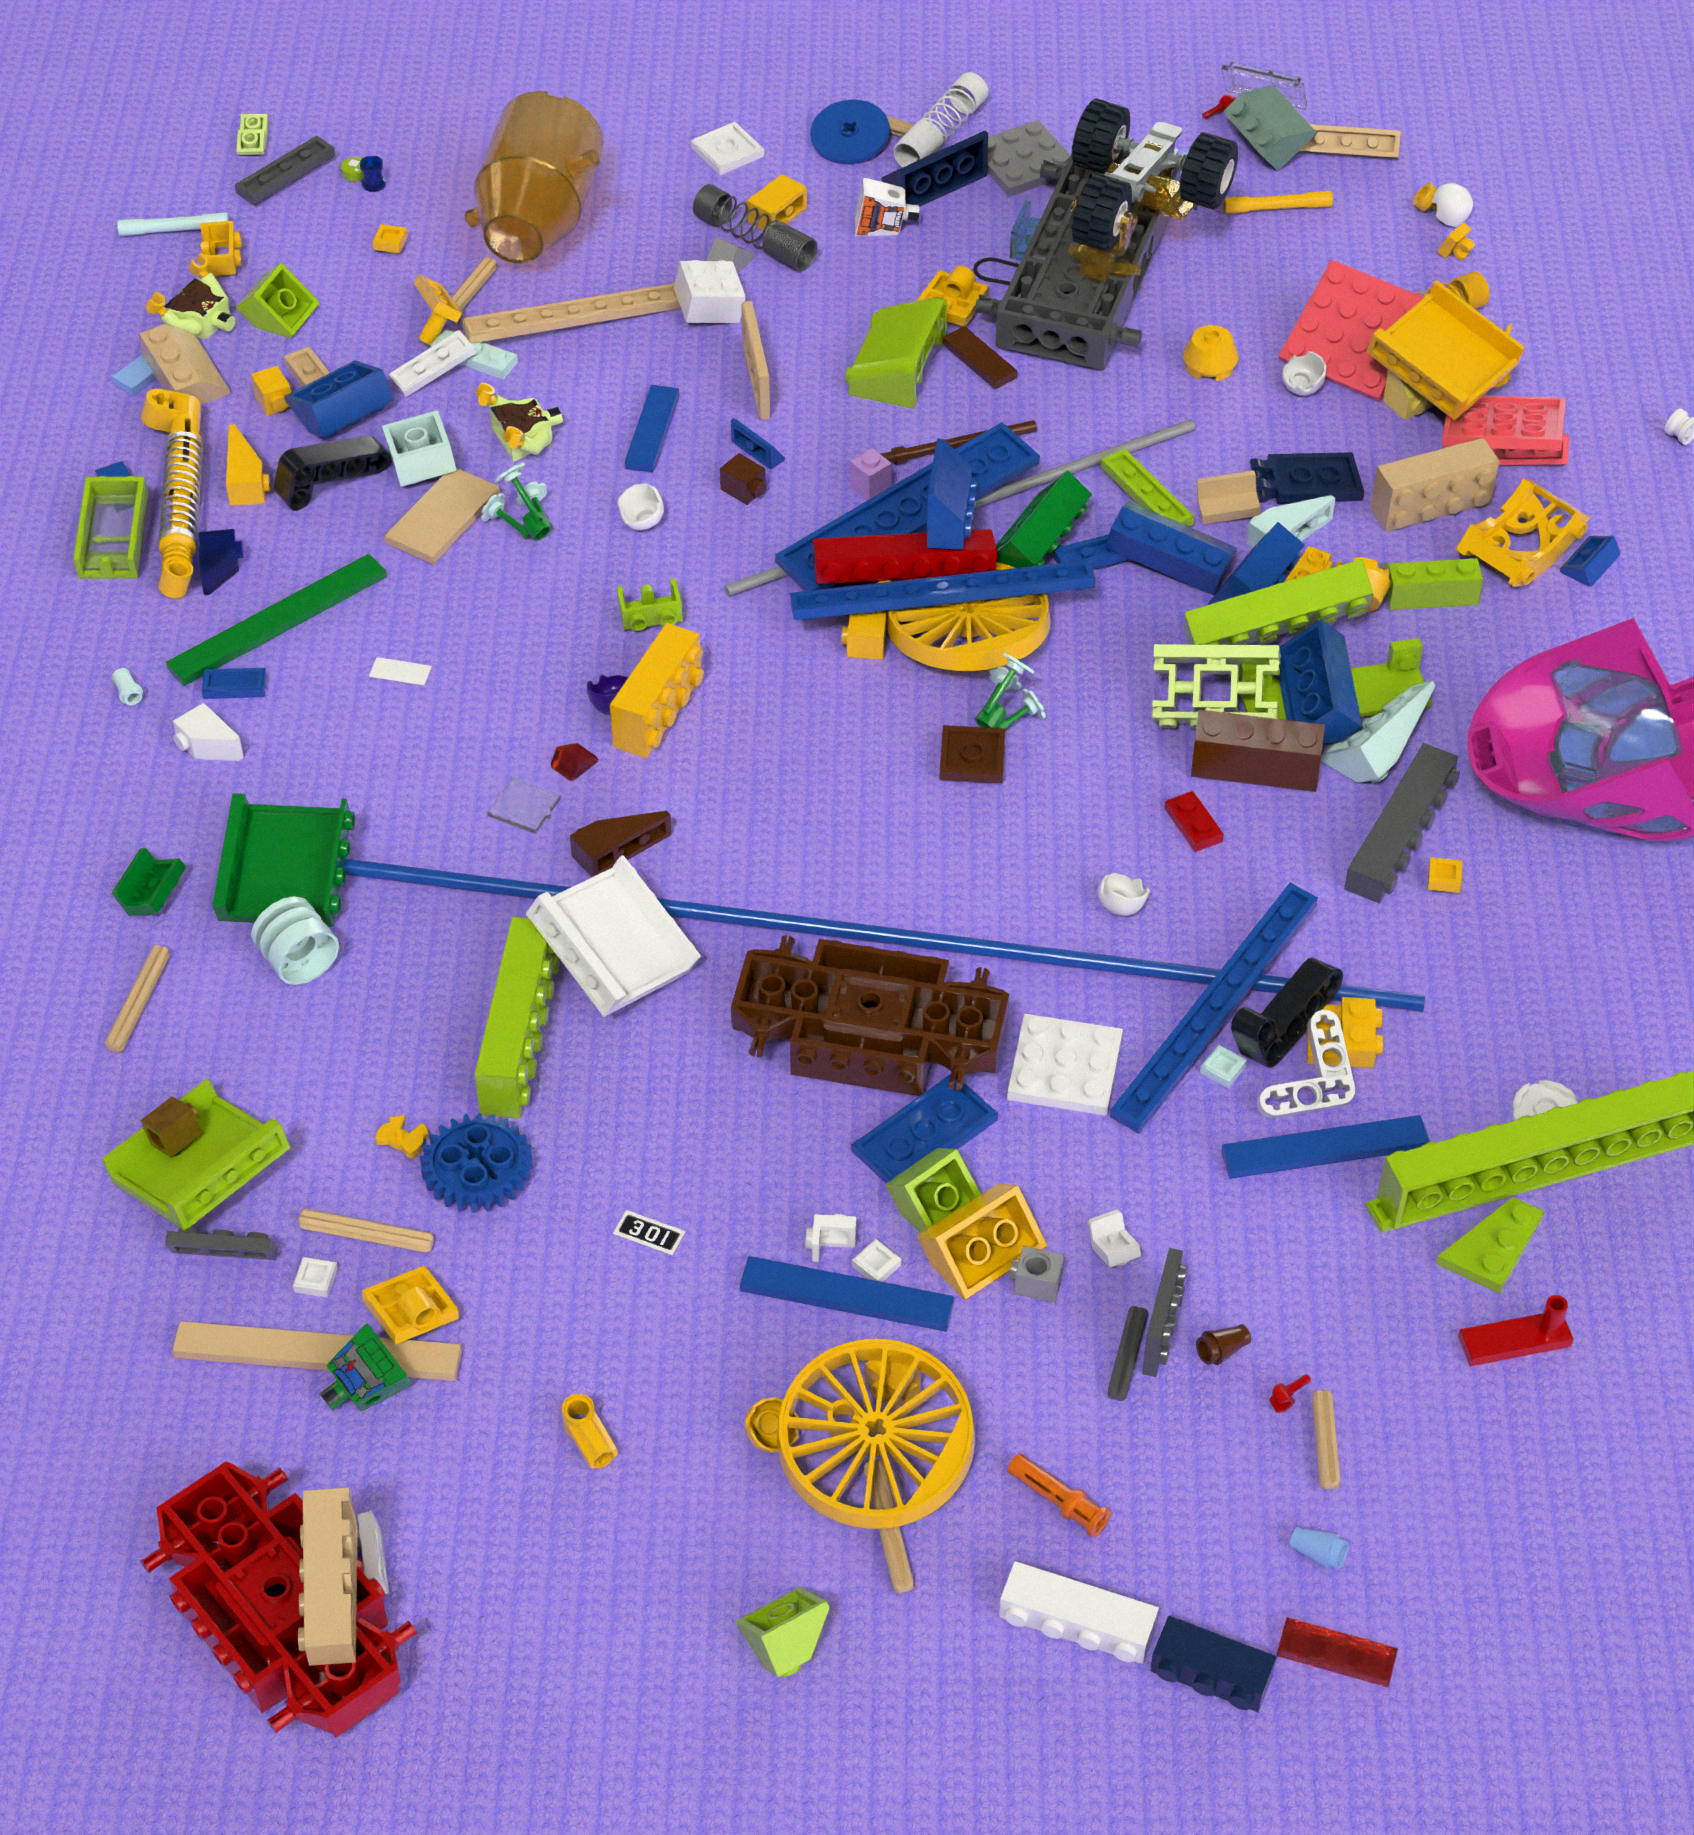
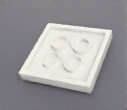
M1024 1014L1007 1100L1107 1116L1123 1029Z

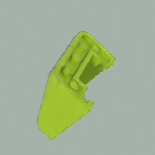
M933 297L882 307L878 313L874 312L871 318L870 330L853 366H848L845 382L849 383V395L914 409L918 401L916 384H921L922 369L934 344L943 345V336L946 335L947 300Z

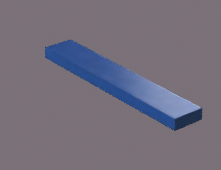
M1421 1115L1222 1144L1221 1153L1229 1179L1391 1155L1396 1151H1408L1419 1148L1430 1142Z
M748 1256L740 1282L741 1292L947 1332L954 1305V1296L752 1256Z

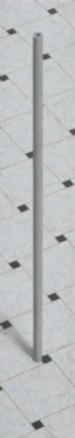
M1190 419L999 487L975 501V509L1054 481L1067 470L1073 474L1101 464V459L1124 448L1129 453L1194 431L1195 423ZM778 566L724 586L725 592L729 597L788 576V574Z

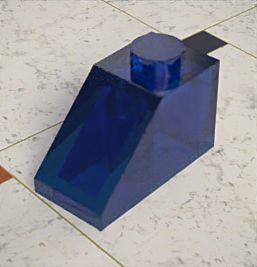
M235 529L199 532V569L204 595L213 593L239 571V559L244 558L242 540H236Z

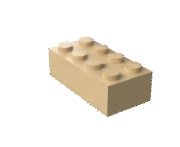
M1480 438L1379 465L1376 469L1370 509L1385 532L1490 504L1500 460L1485 439Z

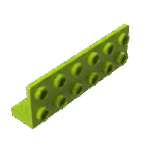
M1420 638L1390 642L1387 663L1351 668L1360 717L1373 716L1385 712L1383 706L1413 685L1425 683L1419 669L1423 650ZM1240 664L1239 682H1256V666L1269 664ZM1264 675L1263 702H1278V719L1286 720L1279 678H1272V675ZM1240 694L1246 712L1268 713V711H1256V694ZM1431 697L1429 698L1425 708H1431Z

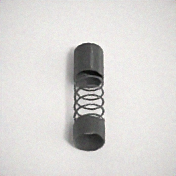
M712 184L703 186L696 194L693 201V213L702 220L714 226L720 225L723 231H731L734 237H742L745 243H753L756 249H763L766 254L797 271L807 269L814 261L818 246L817 241L810 236L780 222L778 219L769 223L768 214H762L758 218L757 208H752L748 211L746 202H741L737 205L735 196H731ZM732 199H734V200H735V205H734V208H733L731 214L729 215L730 210H731V207H732ZM745 205L744 216L732 228V220L739 206ZM755 210V221L750 229L743 234L744 222L748 214ZM763 216H766L767 223L763 232L753 240L758 221ZM730 219V229H725L722 224ZM741 224V235H736L733 230ZM752 230V241H748L744 236ZM763 235L762 247L757 246L754 242Z

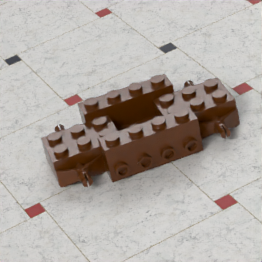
M787 935L782 936L779 949H753L747 951L731 1004V1024L734 1030L743 1031L753 1038L749 1049V1054L755 1057L756 1050L757 1057L763 1055L766 1041L787 1038L791 1039V1075L920 1096L924 1093L929 1073V1062L941 1064L952 1072L948 1087L954 1090L956 1083V1091L962 1089L965 1074L980 1071L996 1073L1008 1022L1010 994L1002 989L987 985L990 974L987 968H984L983 974L982 967L977 968L974 981H971V983L949 982V960L824 939L818 940L814 958L811 961L806 957L792 953L795 939L789 936L787 942Z

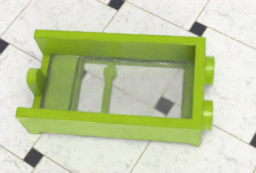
M85 477L73 558L79 579L139 577L138 568L147 501L149 499L145 477Z

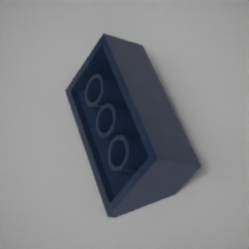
M986 130L900 168L881 177V182L902 187L905 189L906 204L919 205L921 207L987 176L988 132Z

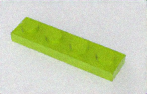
M1125 448L1101 459V469L1138 505L1186 526L1194 524V515Z

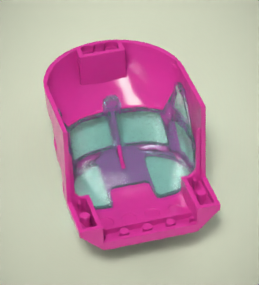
M1635 618L1530 657L1502 676L1481 700L1469 727L1468 755L1477 776L1497 796L1542 816L1567 819L1637 839L1671 841L1694 836V677L1671 685Z

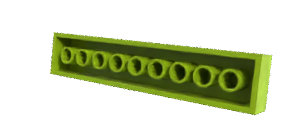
M1694 1071L1687 1073L1679 1072L1669 1078L1647 1081L1640 1086L1626 1090L1618 1089L1605 1096L1594 1099L1586 1098L1579 1103L1565 1107H1554L1547 1112L1537 1115H1525L1512 1122L1501 1125L1493 1124L1483 1130L1469 1134L1461 1133L1451 1139L1437 1143L1428 1142L1412 1150L1396 1151L1390 1156L1385 1157L1376 1198H1379L1380 1205L1387 1218H1390L1392 1228L1395 1230L1694 1145Z

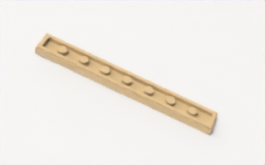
M675 283L462 318V328L470 343H477L680 309L681 307L674 290Z
M180 1321L172 1353L174 1358L330 1371L327 1368L328 1362L354 1335ZM379 1338L409 1378L456 1381L462 1353L461 1344L406 1340L395 1345L390 1338Z

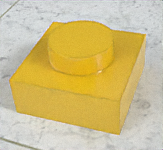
M380 224L373 239V249L400 254L408 237L407 228Z
M1430 857L1427 890L1460 893L1463 861Z

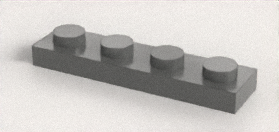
M316 135L236 183V193L254 205L334 157L335 149Z

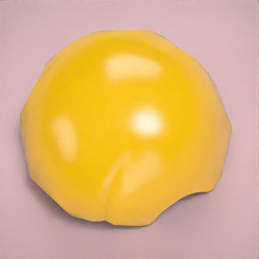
M777 1397L759 1399L749 1408L745 1417V1433L747 1438L755 1448L765 1453H778L777 1428L783 1400ZM794 1411L792 1417L799 1418L797 1413ZM789 1428L788 1441L791 1447L799 1439L798 1429Z

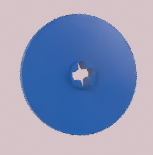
M856 99L839 101L824 108L815 117L810 130L811 142L816 152L824 159L838 164H856L874 157L884 148L890 134L889 121L885 113L873 103Z

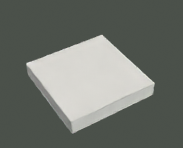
M736 122L691 140V149L719 175L764 157V148Z

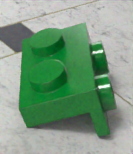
M140 848L112 891V895L128 916L157 914L163 908L164 902L172 889L178 884L179 878L186 866L180 858L155 860L147 848Z

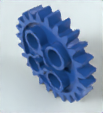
M478 1113L476 1119L472 1121L467 1114H464L463 1123L459 1124L452 1118L450 1119L451 1128L448 1129L440 1125V1136L430 1134V1145H423L424 1156L420 1157L422 1179L425 1180L427 1191L433 1190L435 1200L444 1198L445 1207H449L454 1202H457L459 1212L464 1209L465 1205H470L472 1213L476 1212L478 1205H483L487 1212L490 1211V1203L492 1202L503 1207L502 1198L507 1197L514 1200V1189L523 1191V1180H530L531 1178L530 1169L533 1168L531 1145L527 1144L526 1134L520 1135L519 1126L515 1125L509 1128L508 1119L506 1118L498 1124L496 1123L495 1114H492L487 1121L483 1120L481 1113Z

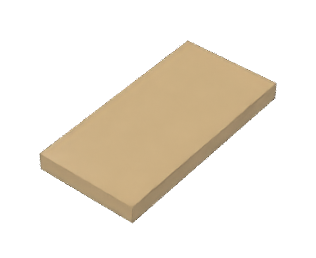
M746 301L741 304L742 344L758 417L760 420L770 419L769 373L753 302Z
M456 468L457 471L444 474L384 535L385 543L434 565L482 514V509L487 505L490 497L501 493L500 486Z

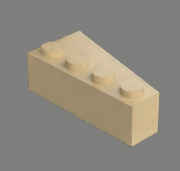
M349 1487L304 1490L303 1525L300 1528L301 1547L303 1548V1559H300V1580L304 1582V1593H299L300 1617L304 1616V1627L298 1628L299 1651H306L309 1666L356 1662L357 1522Z

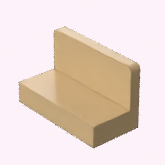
M1255 471L1197 480V503L1203 525L1249 518L1261 514V507L1256 492Z

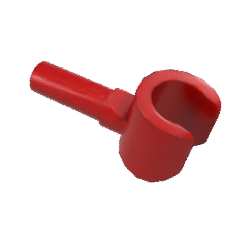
M1229 94L1223 95L1219 104L1202 113V117L1207 119L1218 112H1222L1236 98Z
M1305 1374L1287 1386L1277 1384L1273 1388V1395L1269 1398V1401L1277 1413L1288 1410L1294 1404V1399L1291 1395L1311 1381L1309 1375Z

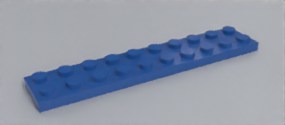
M1003 422L955 449L972 466V478H977V496H975V501L1038 465L1040 455ZM933 463L775 554V563L805 591L829 589L837 583L816 584L813 569V539L925 532L927 530L928 489Z

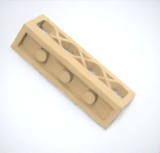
M1310 124L1317 133L1299 150L1302 152L1398 158L1401 130Z

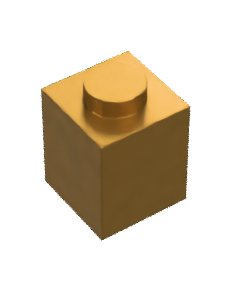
M173 1096L140 1120L151 1145L169 1157H173L203 1134L197 1121L200 1118L197 1110L190 1103L186 1102L184 1104Z

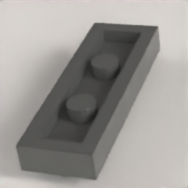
M190 1227L186 1231L180 1228L178 1232L167 1231L165 1245L172 1253L276 1260L277 1245L265 1233L249 1232L247 1237L234 1236V1233L228 1230H213V1234L199 1233L198 1229Z

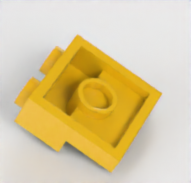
M1342 997L1341 1005H1326L1323 1010L1334 1012L1340 1020L1350 1067L1374 1068L1376 1055H1382L1383 1035H1376V1028L1381 1029L1383 1012L1382 1009L1376 1008V1000ZM1322 1018L1316 1025L1317 1029H1323L1325 1040L1319 1042L1320 1046L1328 1042H1336L1335 1039L1328 1041L1327 1031L1332 1026L1330 1023H1324ZM1306 1029V1063L1315 1065ZM1326 1050L1323 1052L1322 1059L1326 1065H1339L1340 1057L1335 1051Z

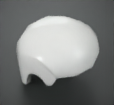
M1447 183L1440 185L1435 191L1432 204L1437 205L1436 217L1446 225L1457 227L1469 217L1473 208V199L1465 187L1456 183Z
M1308 351L1304 356L1300 357L1293 355L1283 367L1282 382L1291 393L1300 396L1314 394L1324 384L1327 365L1324 359L1313 351Z
M647 483L635 484L627 488L618 499L621 518L630 529L638 531L647 530L658 524L664 513L663 501L658 490Z
M1118 873L1104 876L1098 886V898L1101 904L1110 913L1119 916L1137 913L1144 906L1150 892L1149 888L1143 889L1141 879L1131 880L1129 877Z

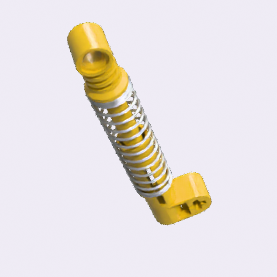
M155 388L147 392L140 417L141 421L149 428L171 432L165 441L166 454L163 471L161 525L159 527L158 541L159 551L162 555L158 589L163 595L178 599L187 593L193 574L192 557L197 549L203 440L200 436L201 403L199 399L189 394ZM170 507L171 511L167 512L165 508ZM169 515L170 519L167 520L165 516ZM169 523L170 526L166 528L164 524Z

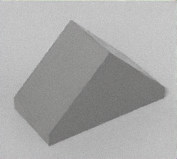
M716 237L706 261H733L738 274L755 258V253Z

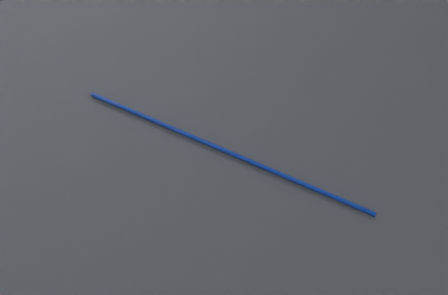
M344 858L343 867L346 869V875L533 899L547 891L552 897L571 888ZM657 898L670 916L1201 984H1210L1221 970ZM1262 975L1251 990L1278 993L1290 978ZM1341 985L1331 999L1335 1001H1341L1342 997L1375 999L1376 1006L1421 1012L1424 1010L1425 995Z

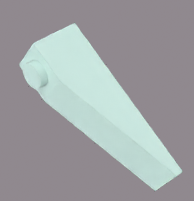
M1425 682L1406 689L1383 706L1385 712L1378 713L1362 721L1361 730L1350 737H1346L1339 743H1333L1321 754V762L1356 783L1370 780L1372 783H1376L1384 779L1389 774L1388 770L1398 761L1435 688L1434 682Z

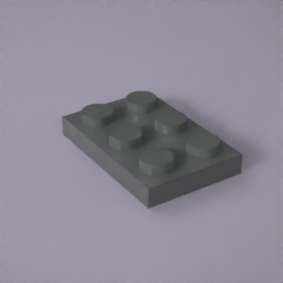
M1169 1248L1146 1336L1143 1375L1156 1377L1159 1364L1166 1365L1168 1360L1169 1342L1171 1335L1173 1336L1178 1318L1176 1314L1178 1306L1181 1307L1188 1268V1266L1181 1265L1182 1250Z

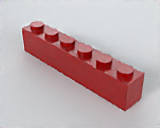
M992 529L971 530V537L965 538L963 549L927 548V533L813 539V569L816 584L918 579L996 571L997 548Z

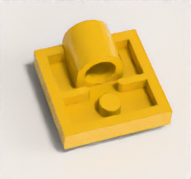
M959 265L951 273L939 270L917 301L933 297L946 299L947 322L959 326H967L976 313L975 305L976 300L979 299V294L987 297L989 295V286L976 282L973 271L966 266Z
M425 1265L362 1290V1301L395 1345L459 1319L457 1306Z

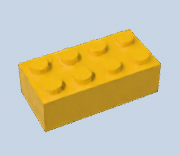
M669 623L664 625L610 704L613 747L647 758L653 748H657L660 745L663 733L667 727L670 728L674 724L677 712L681 706H686L693 688L699 686L704 676V670L701 669L703 649L700 647L699 633Z

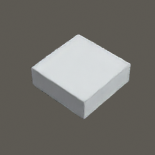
M875 1239L852 1259V1267L869 1280L883 1282L901 1267V1258Z
M303 1257L293 1283L294 1292L328 1298L338 1271L337 1262Z

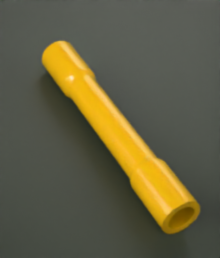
M1332 191L1261 197H1225L1223 200L1224 214L1304 207L1324 208L1332 207L1333 205Z

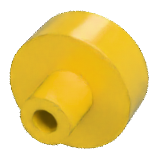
M1431 183L1425 184L1415 195L1413 205L1420 211H1425L1429 207L1436 211L1437 205L1432 204V200L1438 188Z

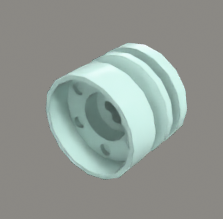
M301 897L283 898L271 904L259 915L251 932L254 945L286 984H304L319 977L332 965L339 951L337 937L321 920V917L315 912L312 905L305 898Z

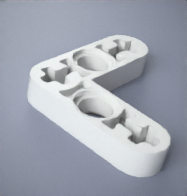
M1330 1010L1317 1011L1307 1024L1318 1078L1267 1087L1257 1099V1108L1264 1117L1276 1119L1345 1106L1354 1097L1355 1084L1340 1020L1334 1012ZM1321 1018L1324 1023H1330L1332 1026L1327 1031L1328 1041L1335 1039L1336 1042H1328L1322 1046L1319 1045V1042L1325 1040L1323 1029L1316 1028ZM1326 1050L1335 1051L1340 1057L1339 1065L1336 1067L1327 1066L1322 1059L1323 1052ZM1336 1083H1338L1340 1088L1346 1089L1341 1099H1339L1338 1094H1329L1324 1097L1326 1103L1322 1102V1092L1332 1090ZM1301 1088L1310 1089L1315 1096L1314 1103L1311 1105L1302 1104L1297 1098L1298 1090ZM1287 1091H1290V1101L1282 1102L1277 1106L1276 1110L1273 1109L1272 1105H1266L1265 1101L1270 1098V1094H1273L1274 1099L1278 1100L1286 1098L1288 1096Z

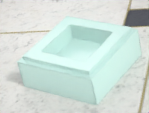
M1218 1044L1201 1065L1200 1074L1229 1089L1246 1068L1247 1060Z

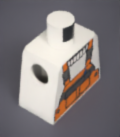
M863 178L854 217L855 236L898 235L902 220L918 221L919 205L906 204L905 189L869 178Z

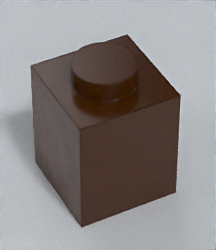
M738 453L720 468L721 490L748 505L756 497H760L766 490V470L761 465Z

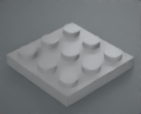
M1037 120L988 137L987 173L1006 195L1010 197L1056 181L1040 177L1041 164H1043L1044 160L1059 163L1060 165H1066L1071 155L1045 126Z

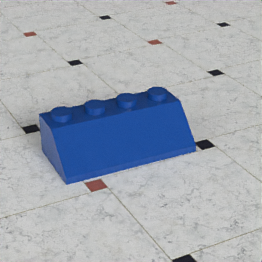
M937 438L928 489L927 548L963 549L965 538L971 537L975 496H977V478H972V466L944 439Z
M1131 501L1122 506L1110 529L1106 549L1212 595L1216 594L1238 549L1233 545Z
M1320 619L1279 647L1281 657L1279 664L1280 675L1278 676L1286 720L1325 724L1323 743H1339L1361 729L1362 722L1345 637Z

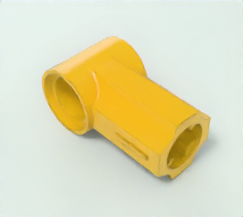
M573 1394L567 1397L562 1404V1419L565 1433L573 1439L590 1469H601L609 1465L618 1456V1450L595 1413L593 1401L584 1394ZM577 1414L585 1415L582 1419L571 1418Z

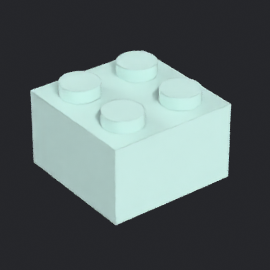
M438 410L382 426L400 486L416 484L419 481L457 471L451 446Z

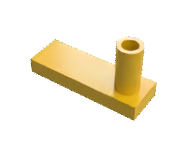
M418 274L414 285L432 310L419 339L431 345L440 335L447 320L450 319L457 323L462 312L442 284Z

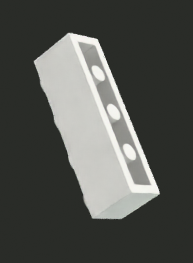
M1015 1561L1000 1598L999 1617L1017 1627L1027 1626L1040 1630L1051 1638H1064L1076 1642L1087 1650L1098 1649L1113 1654L1121 1661H1135L1143 1664L1157 1626L1159 1607Z

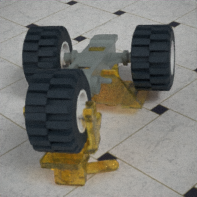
M1097 98L1093 99L1079 119L1072 144L1073 164L1077 167L1096 172L1085 183L1080 195L1075 198L1076 202L1073 201L1071 206V212H1073L1072 239L1074 242L1079 243V245H1070L1068 252L1081 261L1080 273L1100 281H1105L1108 278L1109 272L1133 276L1140 274L1141 268L1137 264L1114 262L1116 255L1121 256L1126 252L1130 245V237L1137 225L1138 217L1130 213L1131 204L1134 202L1151 209L1160 210L1162 215L1179 221H1183L1196 204L1212 210L1217 209L1225 199L1235 175L1238 162V145L1235 141L1202 132L1191 145L1187 156L1182 153L1179 156L1175 143L1182 134V128L1165 122H1157L1140 143L1134 142L1133 138L1128 137L1130 131L1129 109ZM1123 152L1129 154L1121 164H1118ZM1174 167L1179 171L1182 170L1180 182L1171 179Z

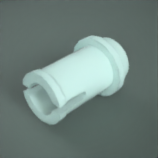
M117 669L112 674L113 677L111 679L119 690L121 702L130 706L138 704L142 699L143 689L134 682L128 669Z

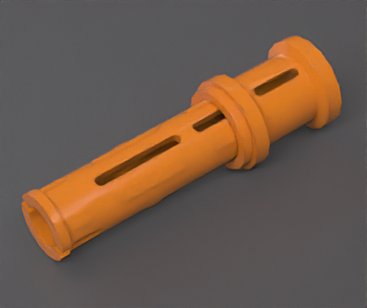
M1022 1453L1017 1454L1011 1460L1007 1472L1059 1507L1063 1518L1076 1521L1087 1529L1086 1532L1090 1537L1094 1538L1102 1532L1111 1517V1510L1105 1506L1099 1507L1086 1497V1492L1081 1489H1070L1050 1473L1027 1459Z

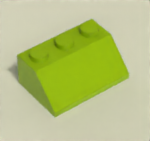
M1478 558L1380 563L1379 568L1383 570L1388 568L1390 571L1389 579L1391 586L1386 594L1389 610L1479 605L1483 576Z

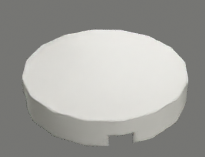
M1541 1080L1539 1084L1531 1085V1083L1523 1085L1515 1095L1511 1110L1513 1120L1515 1121L1525 1115L1533 1116L1544 1113L1554 1107L1578 1103L1576 1101L1577 1097L1570 1089L1560 1083L1549 1080Z

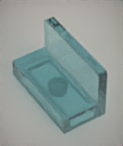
M1025 200L1011 231V259H1022L1040 219L1030 217L1031 201Z

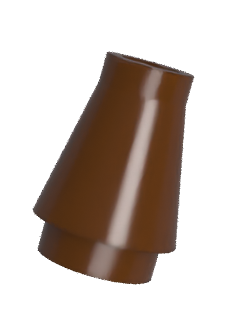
M1243 1324L1235 1327L1204 1331L1201 1337L1196 1340L1197 1353L1205 1364L1210 1365L1213 1363L1214 1365H1219L1243 1346L1250 1344L1251 1335Z

